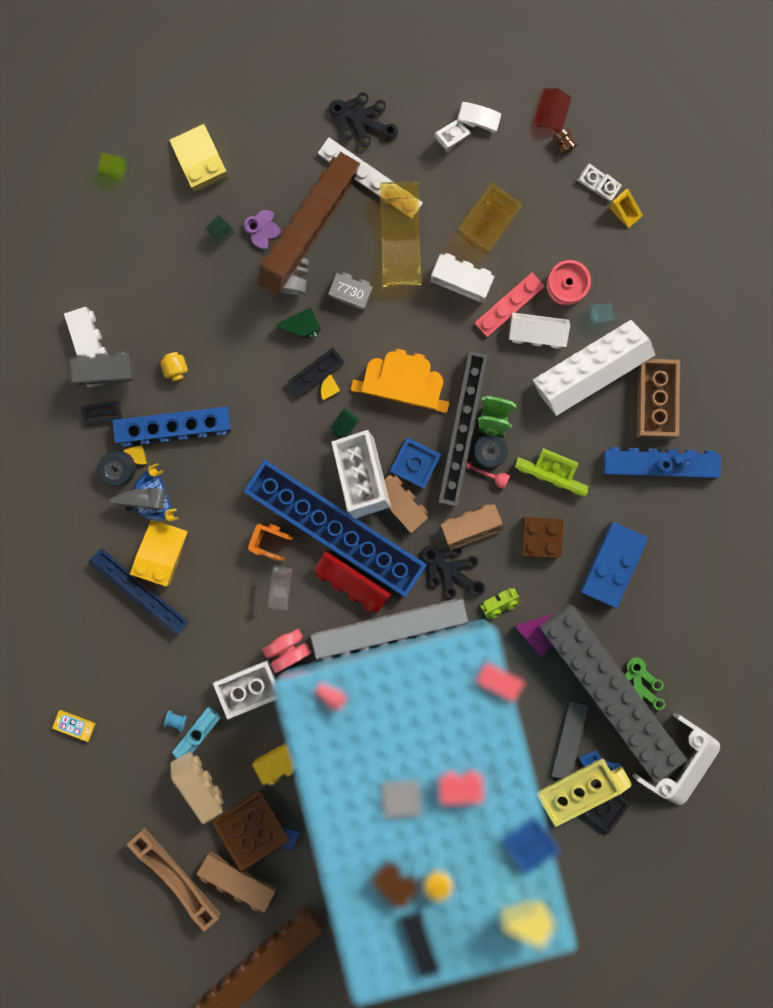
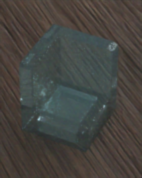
M596 303L589 306L592 326L617 320V316H614L612 303L600 305Z

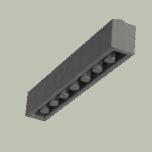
M468 352L438 503L458 506L488 354Z

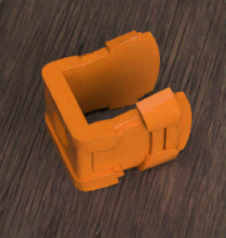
M258 524L255 527L248 549L257 555H264L279 562L281 560L284 561V557L260 548L266 531L292 540L293 537L280 532V527L269 524V527Z

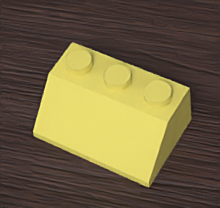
M530 900L503 908L499 912L504 929L542 949L554 927V923L548 909H546L547 906L537 900L535 903Z

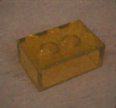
M492 182L460 225L457 233L488 255L518 215L523 204Z

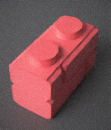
M466 771L465 775H457L456 772H445L444 776H440L441 804L483 803L482 775H478L477 771Z

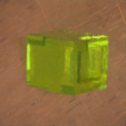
M102 153L98 173L101 176L123 180L127 161L124 157Z

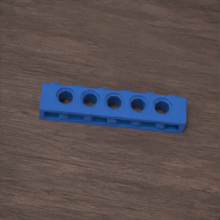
M229 407L113 420L115 443L121 444V447L132 446V442L140 441V445L151 444V440L159 439V442H169L170 438L178 437V440L190 439V435H197V438L209 437L208 433H216V436L227 435V431H232ZM208 418L215 419L216 424L214 427L208 428L206 426ZM190 420H195L197 423L194 430L187 428V423ZM171 422L177 423V430L175 432L168 430ZM156 424L158 432L151 435L149 428L151 425ZM137 426L139 434L136 437H132L130 430Z

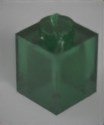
M219 215L205 228L207 233L221 246L234 233L233 228Z

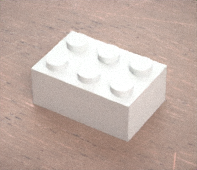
M440 254L430 282L483 303L494 278L491 275L492 272L484 268L480 270L473 268L474 265L467 261L462 263L456 261V257L450 254Z
M269 659L213 683L227 719L277 699L274 688L277 679Z

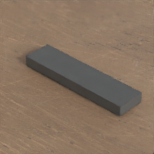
M569 701L551 774L554 777L564 778L573 773L588 705Z

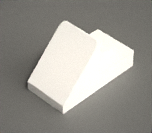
M455 120L437 131L434 136L446 152L449 153L457 143L466 139L471 133L462 122Z

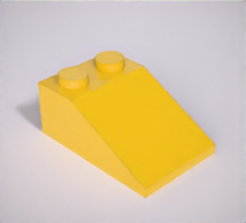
M150 521L130 574L164 586H170L188 531L164 523Z

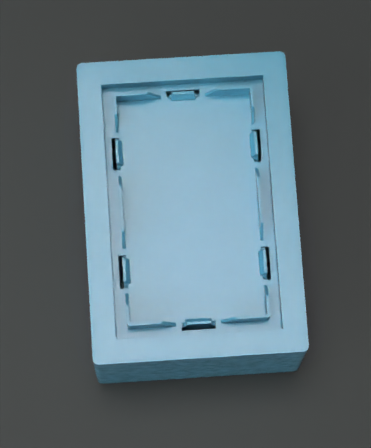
M485 619L464 623L465 625L460 627H446V630L440 632L430 631L427 632V635L420 637L411 636L408 637V640L401 642L391 641L388 645L378 647V645L371 646L369 650L361 652L355 650L351 652L352 654L345 656L336 655L332 659L325 661L320 659L288 667L274 685L352 998L357 1005L570 952L576 947L554 857L525 875L501 839L534 816L538 817L546 831L547 828L515 702L477 682L486 662L507 673L497 631ZM321 683L343 692L344 696L347 697L340 711L335 709L332 711L315 694ZM466 771H477L478 775H482L483 803L441 804L440 776H444L445 772H456L457 775H465ZM419 780V792L422 796L420 800L421 815L385 818L384 803L381 802L383 798L382 783ZM386 859L389 862L395 861L402 868L401 872L405 876L411 875L418 882L419 892L403 910L399 909L370 883V878ZM434 871L445 872L452 882V892L443 901L430 899L425 891L426 877ZM528 900L534 903L537 900L545 904L554 927L543 949L504 929L499 914L500 910ZM418 910L420 911L441 970L424 978H420L399 919L401 916Z

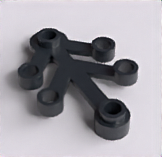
M361 92L356 98L346 102L339 99L333 100L329 104L328 111L331 117L338 119L342 129V136L345 140H351L354 136L352 128L348 127L345 117L353 120L362 147L366 148L371 145V138L366 134L363 125L382 132L384 138L389 141L397 138L398 128L396 125H385L367 117L377 112H384L386 109L384 100H377L375 105L357 112L349 109L359 104L366 105L369 100L367 93ZM365 96L366 100L362 102L359 98ZM379 103L384 105L382 109L377 108ZM336 106L341 107L339 112L334 110ZM392 128L394 132L389 134L387 129ZM346 131H350L352 134L351 136L347 137L344 135V133ZM364 138L369 140L367 144L362 143Z
M435 546L423 548L421 559L429 566V584L434 588L441 584L440 578L437 577V564L443 568L446 586L445 596L452 599L456 596L452 575L470 587V592L474 596H481L485 592V585L481 581H473L456 569L467 566L476 567L479 562L477 557L470 556L468 559L446 562L440 557L448 555L460 556L463 553V548L459 547L461 549L459 554H455L449 548L440 550ZM429 551H432L434 553V557L432 559L427 558V553ZM471 558L476 559L475 565L469 564ZM433 578L438 579L439 583L437 585H432L431 581ZM475 585H480L481 590L479 592L474 591ZM449 589L454 590L453 596L447 595Z

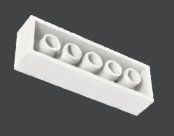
M630 320L533 379L539 395L557 416L654 357L655 352L650 339Z

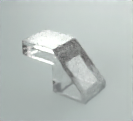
M273 566L268 608L287 611L292 568Z

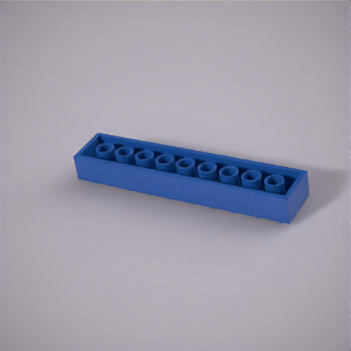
M265 459L243 491L405 597L427 565Z

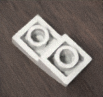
M462 102L457 120L473 128L479 126L494 133L497 131L501 113L480 105Z
M590 163L586 165L577 179L580 183L609 201L613 200L622 186L611 176L603 174Z

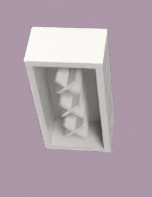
M366 430L332 441L347 509L354 519L390 508L391 505L375 440L370 432Z

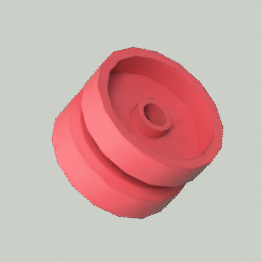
M576 260L559 262L552 269L546 281V289L550 298L554 302L565 306L577 304L585 297L591 286V277L588 269ZM566 281H567V282H570V281H571L572 284H571V285H567V284H566Z
M299 629L281 635L262 649L266 658L279 655L270 664L275 673L311 653L307 643L297 647L294 646L303 638Z

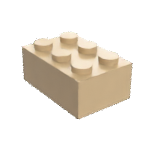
M190 751L171 762L172 780L202 824L223 812L222 804L224 802L221 798L222 792L217 785H213L210 773L202 769L201 760Z

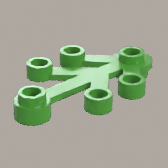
M631 658L626 666L627 672L625 677L628 681L633 678V687L642 699L644 696L653 704L655 709L662 710L665 707L664 700L657 698L642 685L641 676L651 683V687L656 691L662 690L663 682L646 671V664L641 658ZM635 664L640 665V668L637 671L633 669V666ZM656 681L660 682L659 688L654 687ZM660 700L662 705L656 707V702Z

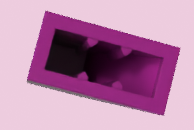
M556 612L517 623L514 626L540 656L553 646L538 626Z

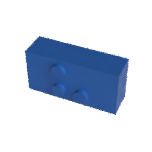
M610 522L579 592L618 608L648 537L615 522Z

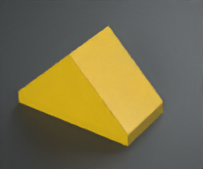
M628 189L623 191L609 206L628 228L643 216Z

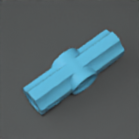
M208 707L173 750L174 756L178 759L190 751L193 754L221 716L215 710ZM192 731H199L201 739H195Z

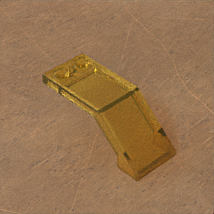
M380 182L383 286L421 285L419 182Z

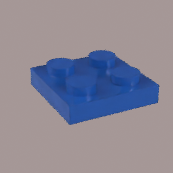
M407 437L390 472L424 489L441 454Z
M534 816L501 838L525 875L560 853V850L537 816Z

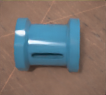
M169 710L163 727L170 726L179 729V732L182 733L187 716H179Z

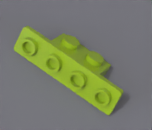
M544 448L536 464L520 457L516 461L515 467L522 473H530L541 481H549L556 487L571 490L573 494L578 496H586L588 493L587 485L572 479L578 467V462Z

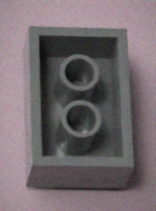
M115 352V356L107 355V353H97L95 357L82 354L75 355V359H70L72 383L78 386L136 381L135 359L126 354V352Z

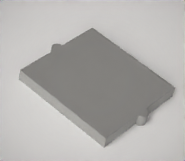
M419 780L382 783L383 798L381 802L384 803L385 818L421 815L420 800L422 796L419 792Z

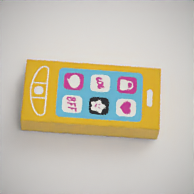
M59 710L52 729L89 742L96 723Z

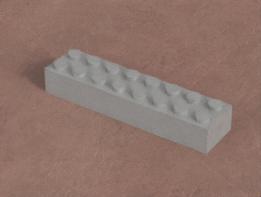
M457 598L316 632L311 635L316 659L321 658V661L332 659L334 654L340 653V656L352 654V650L359 649V652L369 650L371 645L377 644L378 647L388 645L389 641L392 640L401 642L408 640L409 636L415 635V637L427 635L429 631L440 632L446 630V627H460L465 625L464 623L468 622L463 599Z

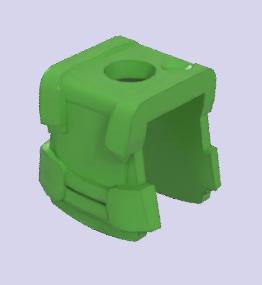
M492 396L483 397L482 404L484 406L481 418L478 417V432L491 436L498 435L504 438L505 431H508L512 426L507 422L509 412L516 408V404L510 400Z

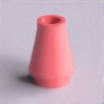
M323 683L319 685L315 692L332 711L334 709L340 711L347 700L343 692L328 687Z

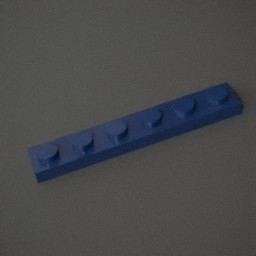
M102 548L89 560L88 563L175 637L188 625L189 622L138 578L131 575V572Z

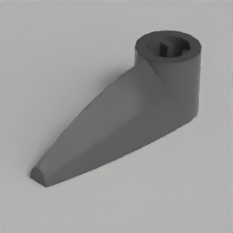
M158 488L130 490L111 498L109 503L163 510L166 491Z

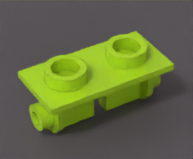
M508 588L499 593L498 595L501 599L499 602L494 596L480 605L487 620L490 618L495 619L502 614L501 612L507 609L512 610L519 605L521 600L515 588Z

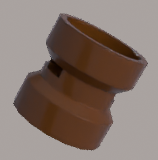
M569 128L561 130L552 137L554 142L560 146L559 151L561 154L571 151L578 145L576 139H572V132Z

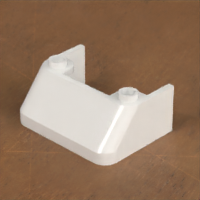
M674 712V717L693 729L689 735V743L695 748V751L675 781L664 778L656 786L636 773L632 776L675 805H682L688 800L719 753L720 744L715 738Z

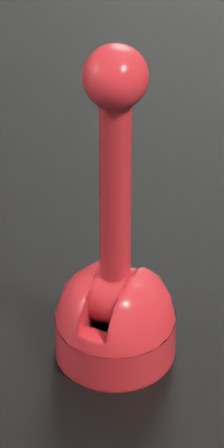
M470 462L466 463V469H472L493 478L499 488L505 489L510 475L506 473L493 475L473 466Z

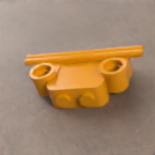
M395 349V352L387 353L384 361L375 358L368 363L364 382L353 379L351 391L444 413L448 412L450 402L439 399L443 378L438 372H430L431 365L425 359V355L414 353L411 356L406 354L407 351Z

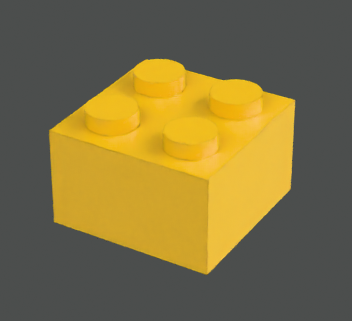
M288 742L256 758L252 764L263 785L268 783L270 786L278 782L282 775L289 776L296 772Z

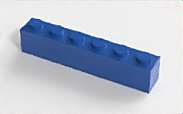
M608 447V451H603L602 474L721 478V454H716V451L705 450L704 454H696L697 450H693L695 458L690 459L691 463L679 466V463L673 464V469L670 472L662 473L657 469V461L663 457L669 458L682 454L677 453V449H666V453L658 452V449L648 448L647 452H639V448H627V451H620L619 447ZM663 462V467L667 468V463Z

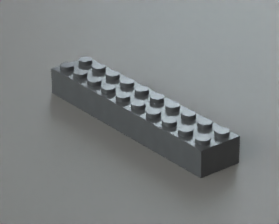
M568 603L538 626L655 783H658L687 761L573 605Z

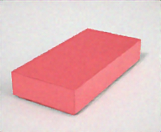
M487 662L477 679V682L515 701L524 684L519 679Z

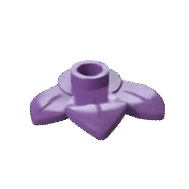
M269 210L260 211L256 216L248 217L244 222V230L247 234L251 235L252 242L263 249L268 248V239L276 238L281 234L278 225L272 222L274 212ZM252 223L257 225L254 230L250 229Z

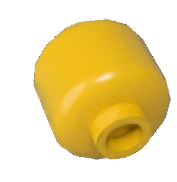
M178 352L164 355L160 362L164 377L172 379L173 382L184 379L183 375L188 372L185 358L183 355L178 354Z
M434 871L426 877L425 891L427 896L435 901H443L450 896L452 882L445 872Z

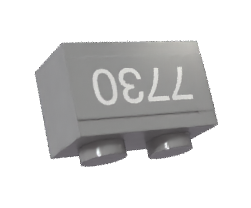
M345 272L341 274L336 273L328 294L329 297L365 311L373 290L370 282L363 279L356 281L352 279V275Z

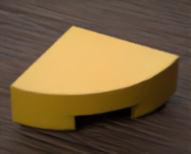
M329 375L322 383L321 396L323 401L340 392L332 375Z
M143 445L123 449L124 452L134 459L135 463L147 464Z

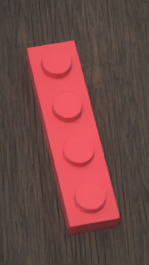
M533 273L529 274L474 324L486 337L490 336L512 316V313H516L545 286Z

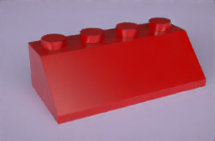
M325 551L313 570L316 572L315 576L323 582L327 579L333 583L331 587L339 592L344 590L348 593L347 597L355 603L359 600L365 604L363 608L372 614L374 611L378 613L391 595L390 592L328 551Z

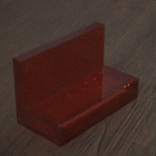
M543 88L533 125L540 128H550L557 133L563 129L572 97L558 88Z

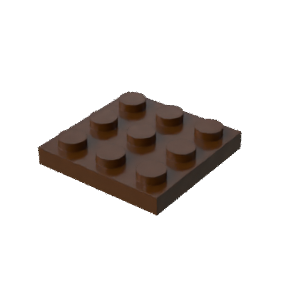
M261 790L212 821L240 872H243L291 841Z

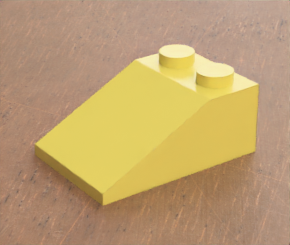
M204 124L170 140L194 192L228 177Z

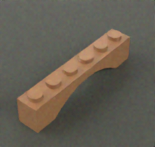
M145 827L127 843V846L133 853L157 873L171 888L191 918L204 932L219 919L221 915L219 910Z

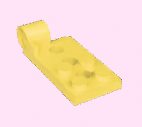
M600 759L537 792L540 802L555 827L623 793V791L631 787L632 783L622 767L610 771L604 759ZM597 779L601 782L602 786L594 788L591 785V781ZM581 788L584 790L585 795L578 797L575 795L574 790ZM565 797L568 800V804L561 805L557 799Z

